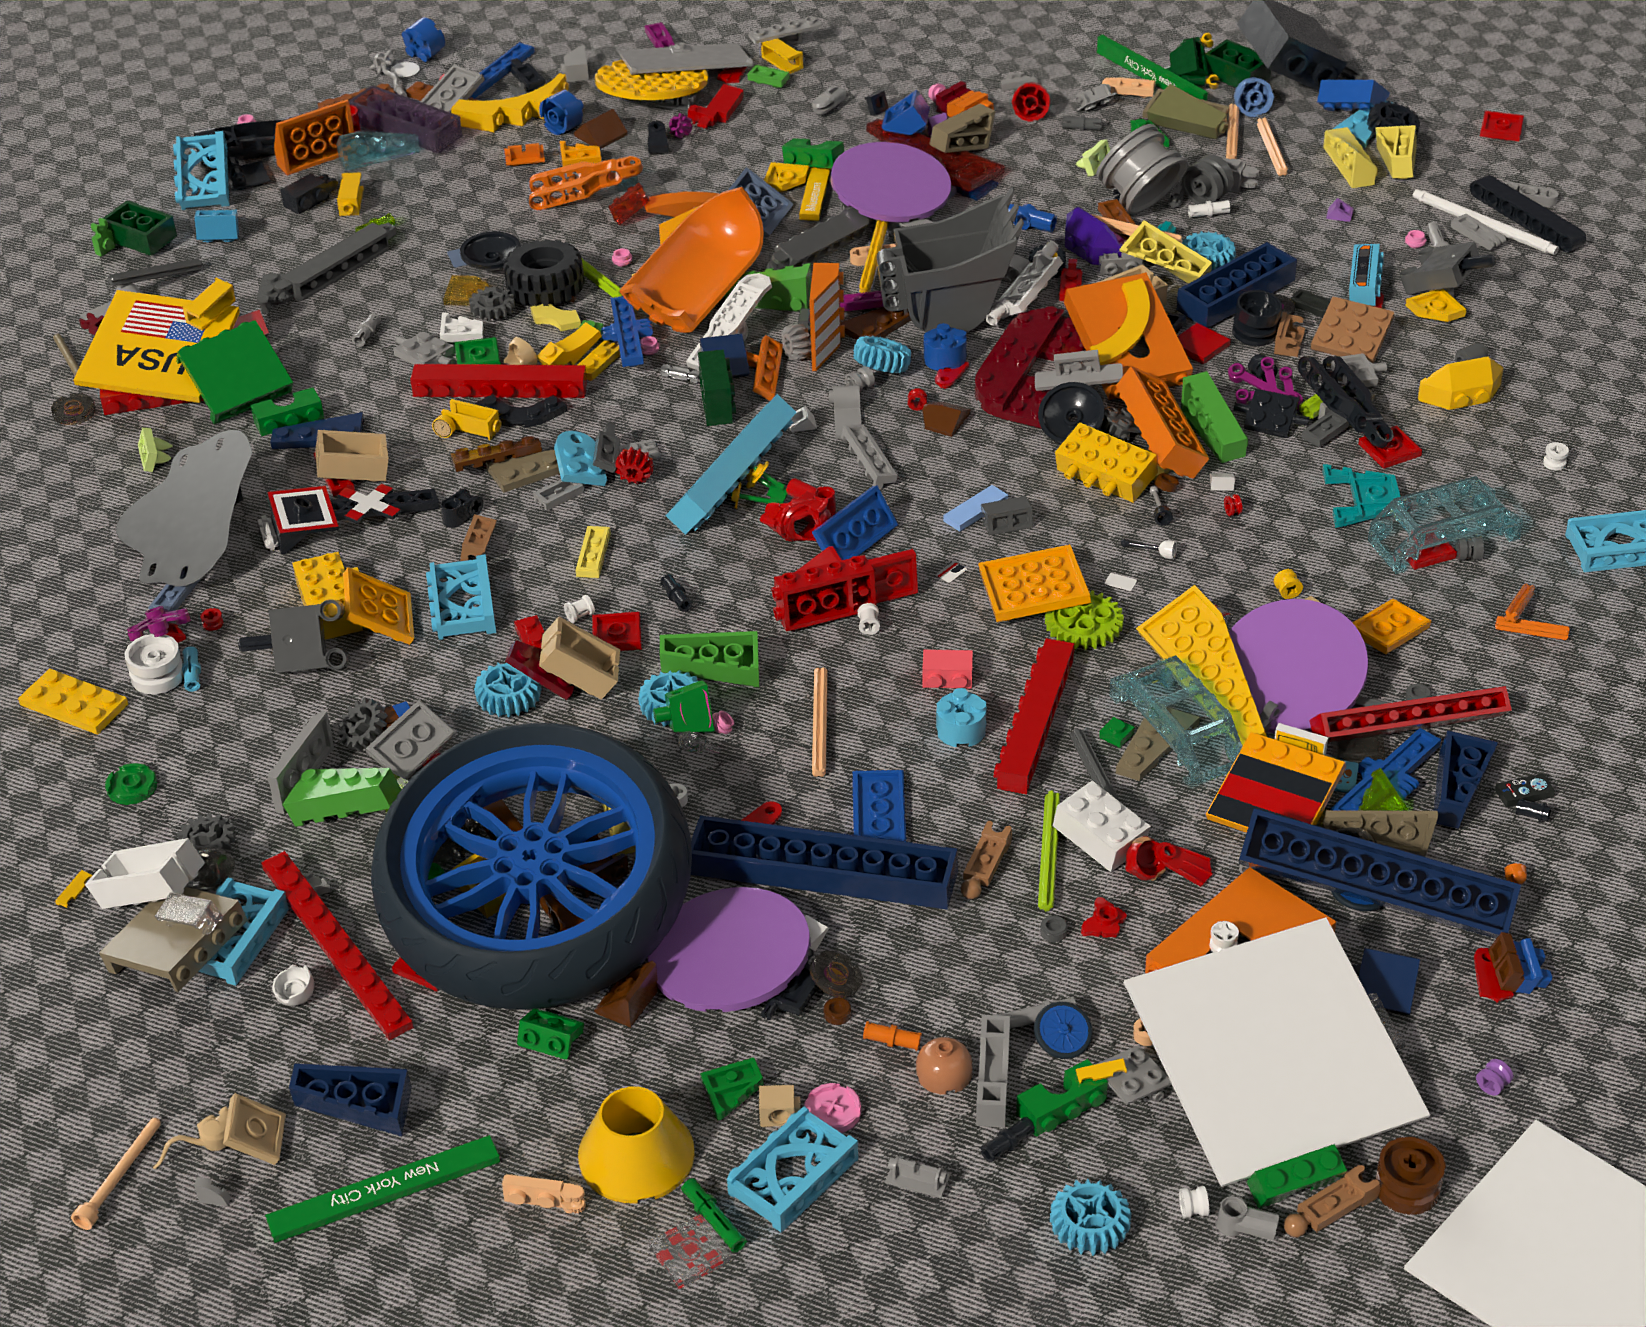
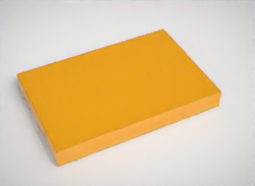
M1392 598L1352 623L1360 632L1364 642L1382 653L1388 654L1430 628L1431 620Z

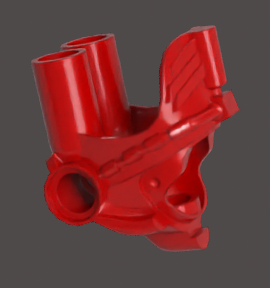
M793 478L788 483L786 492L794 498L789 503H768L765 513L760 517V522L769 526L786 541H816L812 531L837 513L835 490L825 486L816 488L797 478ZM803 519L809 522L807 527L799 534L795 532L794 522L796 520Z

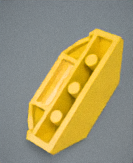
M1489 356L1447 364L1435 371L1430 377L1420 381L1418 400L1448 410L1490 402L1501 386L1504 368Z

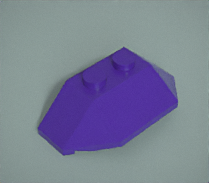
M1079 207L1067 214L1065 248L1092 265H1101L1099 264V256H1103V253H1117L1118 258H1121V253L1123 252H1120L1119 249L1123 244H1119L1115 234L1105 223Z

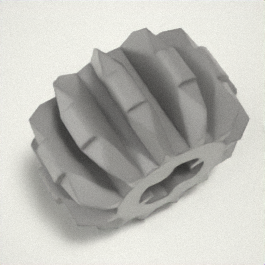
M798 323L784 327L781 333V342L783 343L785 355L790 360H801L810 356L811 335L808 333V328Z

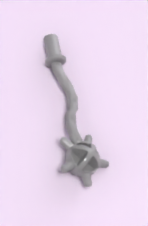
M388 50L385 54H376L370 69L376 68L377 74H381V71H383L385 75L392 77L395 94L399 95L403 100L406 99L407 94L404 91V87L399 84L397 74L387 69L392 64L389 58L391 51Z

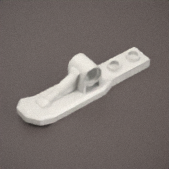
M760 273L749 274L742 278L712 318L709 330L703 338L742 334L745 341L748 335L746 319L764 294L772 288L770 278ZM700 342L686 361L688 367L698 371V352H701Z

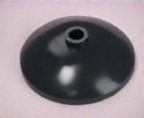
M483 232L469 237L462 243L460 257L464 263L475 269H501L509 252H513L514 248L518 246L521 247V243L515 236L506 232Z
M1067 382L1054 387L1044 396L1038 410V419L1042 431L1049 439L1059 444L1065 441L1079 423L1100 430L1105 418V407L1099 393L1091 386L1080 382ZM1077 417V420L1075 422H1071V418Z

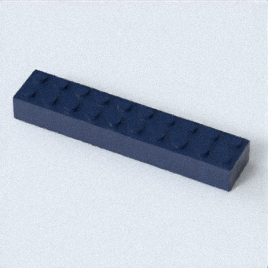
M1255 808L1253 809L1239 858V864L1494 939L1501 932L1509 933L1521 884Z
M700 815L691 839V875L948 910L958 874L957 849L703 815Z

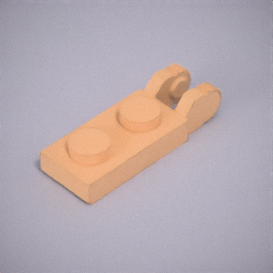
M1108 77L1104 78L1102 84L1110 85L1111 94L1116 92L1123 96L1136 95L1145 98L1153 97L1156 81Z
M504 1175L502 1187L505 1202L517 1205H539L543 1208L560 1207L566 1213L574 1212L575 1214L582 1213L584 1208H586L583 1198L585 1193L581 1185L563 1183V1181Z

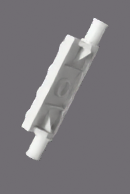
M1048 241L1042 250L1037 251L1033 257V263H1029L1001 298L994 303V306L986 316V321L990 325H997L1001 318L1004 319L1013 314L1024 313L1028 309L1027 306L1038 297L1037 294L1040 290L1048 285L1049 279L1057 274L1058 268L1063 262L1059 256L1052 257L1058 251V245L1054 241Z

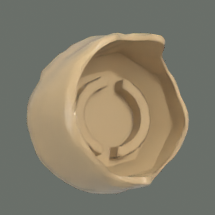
M514 337L509 344V352L504 359V363L509 365H537V355L532 346L525 340Z

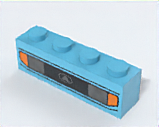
M1354 244L1349 285L1350 301L1370 306L1376 305V297H1380L1384 264V252H1380V244Z

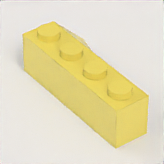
M1348 127L1325 130L1323 148L1351 188L1374 185L1375 177L1378 175L1377 166L1373 164L1369 155L1366 154L1362 145L1358 143L1355 135L1351 133Z
M1145 220L1119 249L1120 252L1157 264L1187 283L1204 276L1212 270L1211 261Z

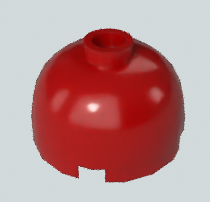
M1028 82L1019 86L1012 98L1015 114L1028 122L1043 118L1048 112L1051 103L1047 89L1036 82Z

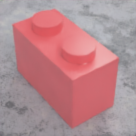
M923 650V688H972L973 650Z

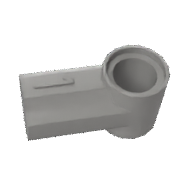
M1230 1196L1223 1199L1220 1204L1216 1225L1218 1230L1226 1236L1233 1237L1240 1233H1245L1274 1241L1279 1214L1248 1207L1242 1199Z

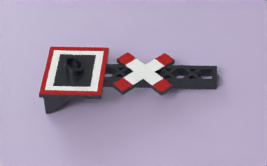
M381 483L367 496L346 487L338 494L339 499L330 500L326 486L267 492V496L271 506V521L279 543L280 554H286L307 534L339 530L338 520H348L357 524L364 517L384 516L393 520L400 513L439 509V500L435 489L392 493V487Z

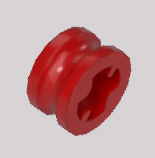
M912 389L908 393V406L915 411L922 410L927 403V394L922 389Z
M1234 494L1232 498L1230 496H1225L1224 508L1229 517L1233 516L1234 513L1237 515L1242 514V501L1238 494Z
M206 609L200 615L202 626L207 631L218 630L224 624L222 613L219 609Z

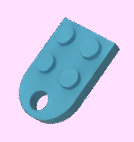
M566 431L558 436L554 450L563 482L605 486L607 481L605 470L593 465L596 442L590 436L578 431Z

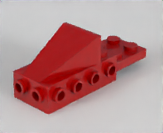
M833 546L827 547L797 571L774 577L775 587H772L771 591L773 599L776 601V607H773L775 619L781 622L787 632L858 614V608L865 603L876 605V603L918 593L916 553L913 549L869 560L865 555L841 560Z

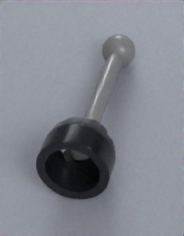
M1152 486L1149 491L1154 496L1157 504L1153 514L1155 522L1161 526L1168 525L1173 519V514L1168 506H1162L1158 496V487Z

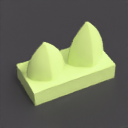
M1107 139L1100 140L1092 149L1082 154L1083 158L1076 163L1078 167L1086 169L1088 176H1094L1097 173L1100 163L1110 152Z
M142 427L138 449L144 471L153 472L155 464H162L171 460V457L162 451L171 448L173 445L165 440L153 437L151 428Z

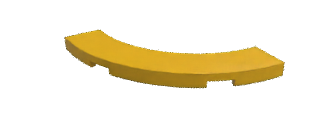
M1142 278L1122 284L1128 312L1120 329L1107 340L1090 347V350H1098L1100 365H1108L1120 359L1128 350L1134 348L1144 334L1150 313V301Z

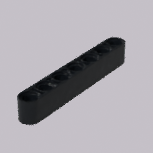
M1486 175L1470 184V192L1476 199L1540 238L1552 242L1553 245L1558 246L1563 252H1571L1586 243V234L1582 229L1497 178Z

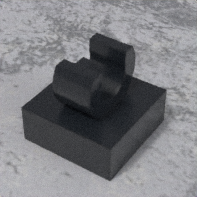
M879 90L865 97L870 115H877L889 109L885 90Z

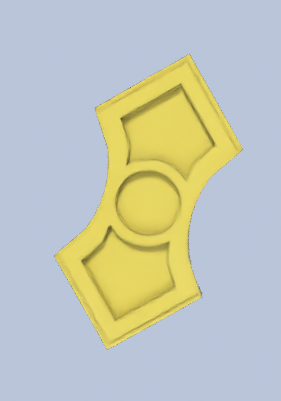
M551 303L549 306L541 304L530 307L535 324H550L556 326L560 331L579 328L581 325L576 310H560Z

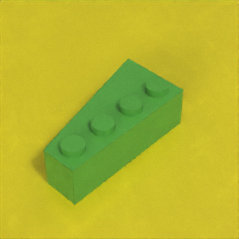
M810 263L803 264L802 267L785 266V269L774 270L770 268L765 269L764 272H757L770 278L772 288L764 294L755 308L799 312L802 308H809L811 291ZM745 272L739 278V280L731 287V289L725 294V300L742 278L749 274H756V272Z
M1205 371L1183 377L1181 410L1188 423L1221 463L1246 457L1248 438L1242 431L1209 373Z
M757 631L660 635L661 672L669 673V670H671L672 673H676L680 670L682 674L689 672L691 677L697 676V678L759 687Z
M390 768L306 769L283 802V806L293 824L297 827L304 825L306 820L313 819L315 823L325 821V817L332 815L344 818L358 810L360 814L389 809L402 789Z

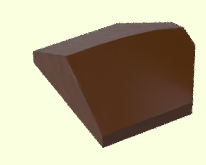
M927 402L922 409L925 430L952 437L970 415L971 409L947 402Z

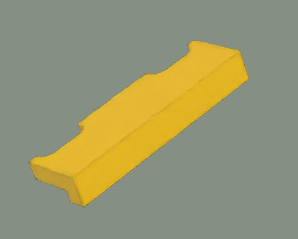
M81 870L56 899V905L68 908V902L78 897L86 887L85 882L93 875Z
M1121 1058L1076 1069V1074L1080 1084L1082 1080L1090 1078L1093 1081L1113 1077V1074L1123 1071L1127 1073L1124 1059Z

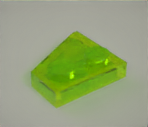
M1381 768L1374 770L1371 774V777H1373L1370 788L1365 790L1363 803L1359 806L1358 811H1407V806Z

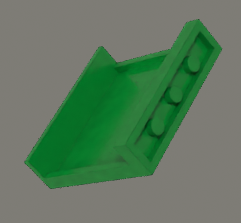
M256 320L243 322L234 329L223 330L217 336L203 338L199 343L192 346L186 345L177 351L176 362L177 364H183L211 411L210 419L214 425L251 410L250 405L270 399L274 400L292 391V379Z

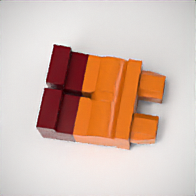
M963 81L936 94V112L946 113L948 117H953L978 104L994 110V104L988 101V94L968 89Z

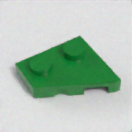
M754 1057L700 1073L701 1082L718 1121L725 1118L759 1089V1086L764 1085L763 1076Z

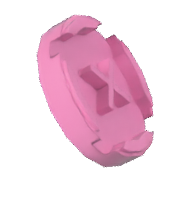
M837 1083L823 1084L813 1089L808 1094V1098L804 1103V1106L809 1109L810 1113L840 1133L852 1129L859 1121L861 1115L859 1096L853 1089L840 1087V1084Z

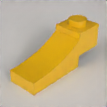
M585 322L565 339L556 343L550 341L537 355V359L541 365H567L568 363L575 365L602 337V334L599 330Z

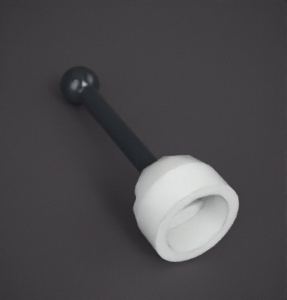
M1126 538L1120 542L1124 548L1133 546L1159 550L1160 555L1166 559L1174 560L1177 552V541L1172 540L1163 541L1159 546L1131 542Z

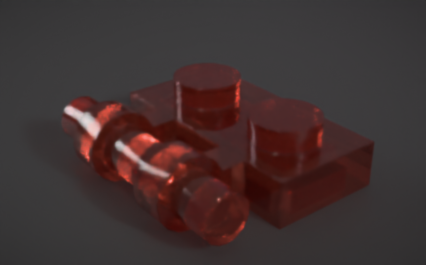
M639 182L635 186H630L625 194L620 198L616 197L613 203L608 206L613 219L618 225H621L650 202L647 193Z

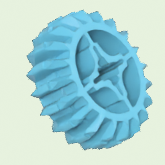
M1200 231L1199 234L1193 233L1192 236H1187L1182 243L1211 261V271L1234 260L1236 257L1234 242L1229 237H1225V234L1219 235L1217 232L1210 233L1208 231V233H1203Z
M875 336L860 337L857 339L853 350L854 359L859 364L877 371L890 373L905 372L911 362V350L906 345L895 342V340H889L888 338Z
M497 662L495 667L488 666L487 671H481V676L477 677L474 690L476 701L483 711H488L490 715L496 713L498 717L507 715L509 718L511 714L519 716L521 711L528 712L529 707H535V703L539 701L542 688L541 684L508 663L500 664Z
M669 670V673L660 671L659 676L651 675V679L645 680L644 685L640 687L638 700L642 715H645L647 720H653L655 725L659 724L655 723L653 708L666 706V693L698 682L697 676L691 677L689 672L682 674L680 670L676 673H672L671 670ZM669 721L660 723H662V725L665 727L667 724H669Z
M1088 1178L1085 1184H1081L1076 1180L1073 1187L1065 1185L1063 1192H1057L1055 1200L1051 1204L1050 1222L1054 1235H1058L1060 1244L1067 1242L1069 1251L1077 1247L1080 1254L1085 1250H1090L1092 1256H1094L1096 1250L1106 1254L1108 1247L1116 1250L1118 1242H1124L1126 1233L1130 1230L1131 1211L1128 1208L1129 1204L1127 1199L1122 1198L1121 1190L1113 1191L1112 1184L1104 1187L1101 1180L1096 1184H1092Z

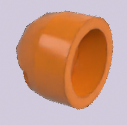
M1514 863L1505 867V878L1507 881L1517 884H1523L1526 881L1527 869L1525 865Z

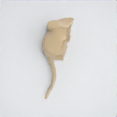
M226 1106L219 1111V1116L210 1115L197 1124L200 1139L177 1135L168 1140L159 1161L154 1165L153 1169L161 1165L171 1144L179 1140L204 1146L210 1151H220L227 1147L223 1145L228 1108Z

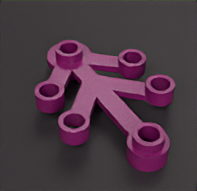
M1265 357L1261 360V369L1265 373L1266 382L1246 372L1245 367L1240 363H1234L1229 367L1228 377L1234 383L1245 381L1261 390L1299 397L1297 411L1299 410V405L1303 403L1301 394L1294 391L1291 380L1293 377L1291 368L1283 367L1279 370V378L1284 382L1285 392L1277 388L1273 371L1274 360L1271 357ZM1265 363L1271 364L1270 366H1264ZM1289 373L1288 376H1283L1282 374ZM1239 389L1236 392V401L1243 404L1251 401L1255 391L1248 392L1246 389ZM1240 395L1246 396L1245 398H1239Z
M163 606L155 607L145 612V620L127 628V634L130 641H134L144 636L143 631L149 629L150 634H153L154 637H160L168 633L169 621L175 620L177 625H182L191 621L187 608L168 612L164 610Z

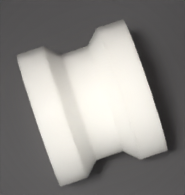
M1558 442L1548 444L1545 450L1546 456L1543 460L1544 466L1556 471L1564 469L1567 463L1566 457L1569 453L1568 447Z
M1220 921L1212 926L1209 945L1212 952L1237 945L1239 931L1233 923Z
M1198 1186L1195 1190L1180 1188L1179 1202L1184 1219L1191 1218L1193 1214H1199L1201 1217L1209 1215V1201L1205 1186Z

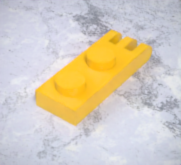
M604 340L577 364L586 365L587 380L593 381L620 356L619 345L617 346L616 343Z

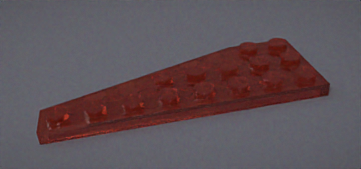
M881 119L868 123L866 127V132L882 142L904 144L928 153L944 166L949 174L951 185L962 187L965 191H973L1000 176L1005 171V165L967 151L944 153L930 145L931 138L916 132L912 135L884 131L882 129L883 120Z

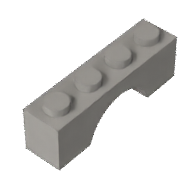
M982 1015L976 1126L1005 1128L1010 1016Z

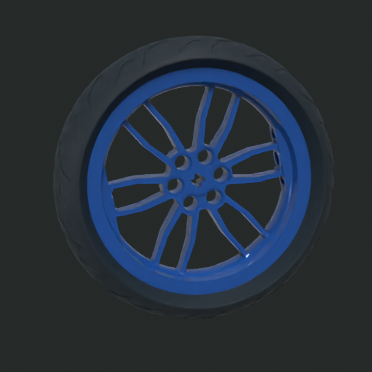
M527 723L497 728L466 739L438 755L410 779L398 794L397 799L393 801L384 821L381 823L373 851L371 886L374 906L379 922L393 948L419 976L432 986L467 1002L491 1008L508 1010L550 1008L589 997L608 988L640 966L647 956H650L660 945L675 923L686 896L692 864L691 836L681 804L669 783L651 762L623 742L592 729L568 724ZM537 791H557L554 803L544 822H534L533 814ZM568 792L592 798L611 808V810L587 817L557 833L564 817ZM525 793L523 828L517 832L510 830L491 812L483 809V807L501 799ZM467 818H472L489 829L497 837V840L493 841L476 836L460 828L464 825ZM622 822H627L630 827L629 831L597 841L583 843L590 837ZM448 838L471 853L487 859L460 866L428 880V873L433 859L440 846ZM631 846L636 848L634 867L629 877L618 889L594 873L576 867L602 860ZM480 883L471 890L438 905H435L431 898L434 895L465 885ZM567 885L594 892L606 899L599 909L596 908L594 910L575 897L566 887ZM506 893L498 912L494 938L474 934L447 920V918L477 909ZM551 894L571 913L585 921L562 932L538 938L540 930V898ZM521 903L530 904L526 939L505 940L509 924Z

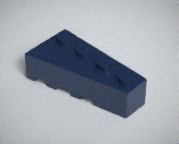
M1447 730L1439 752L1434 811H1438L1436 824L1459 829L1490 765L1498 742Z
M294 1063L289 1090L294 1105L297 1107L402 1137L412 1085L407 1069Z

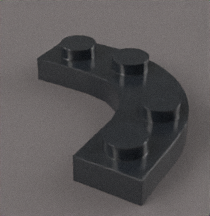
M493 394L475 403V405L498 410L501 426L511 427L512 424H524L525 427L537 426L567 412V404L554 395L529 407H512Z

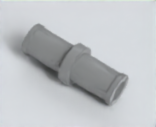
M372 313L365 322L358 326V331L352 337L353 344L359 340L356 346L361 347L368 338L374 335L376 327L381 322L379 316L373 320L376 314Z

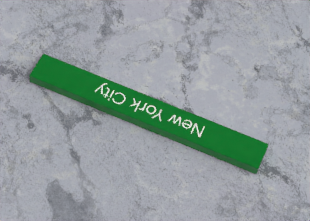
M1103 34L1097 37V53L1145 80H1155V85L1163 90L1171 84L1197 99L1207 101L1208 92Z
M488 1135L265 1215L273 1241L277 1243L500 1163V1158L491 1136Z

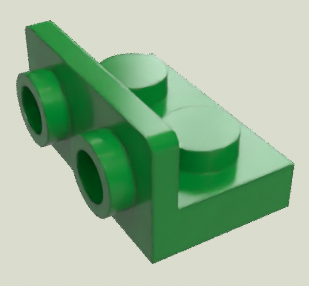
M532 1009L519 1021L517 1045L566 1060L570 1057L571 1043L583 1033L584 1022L543 1010Z

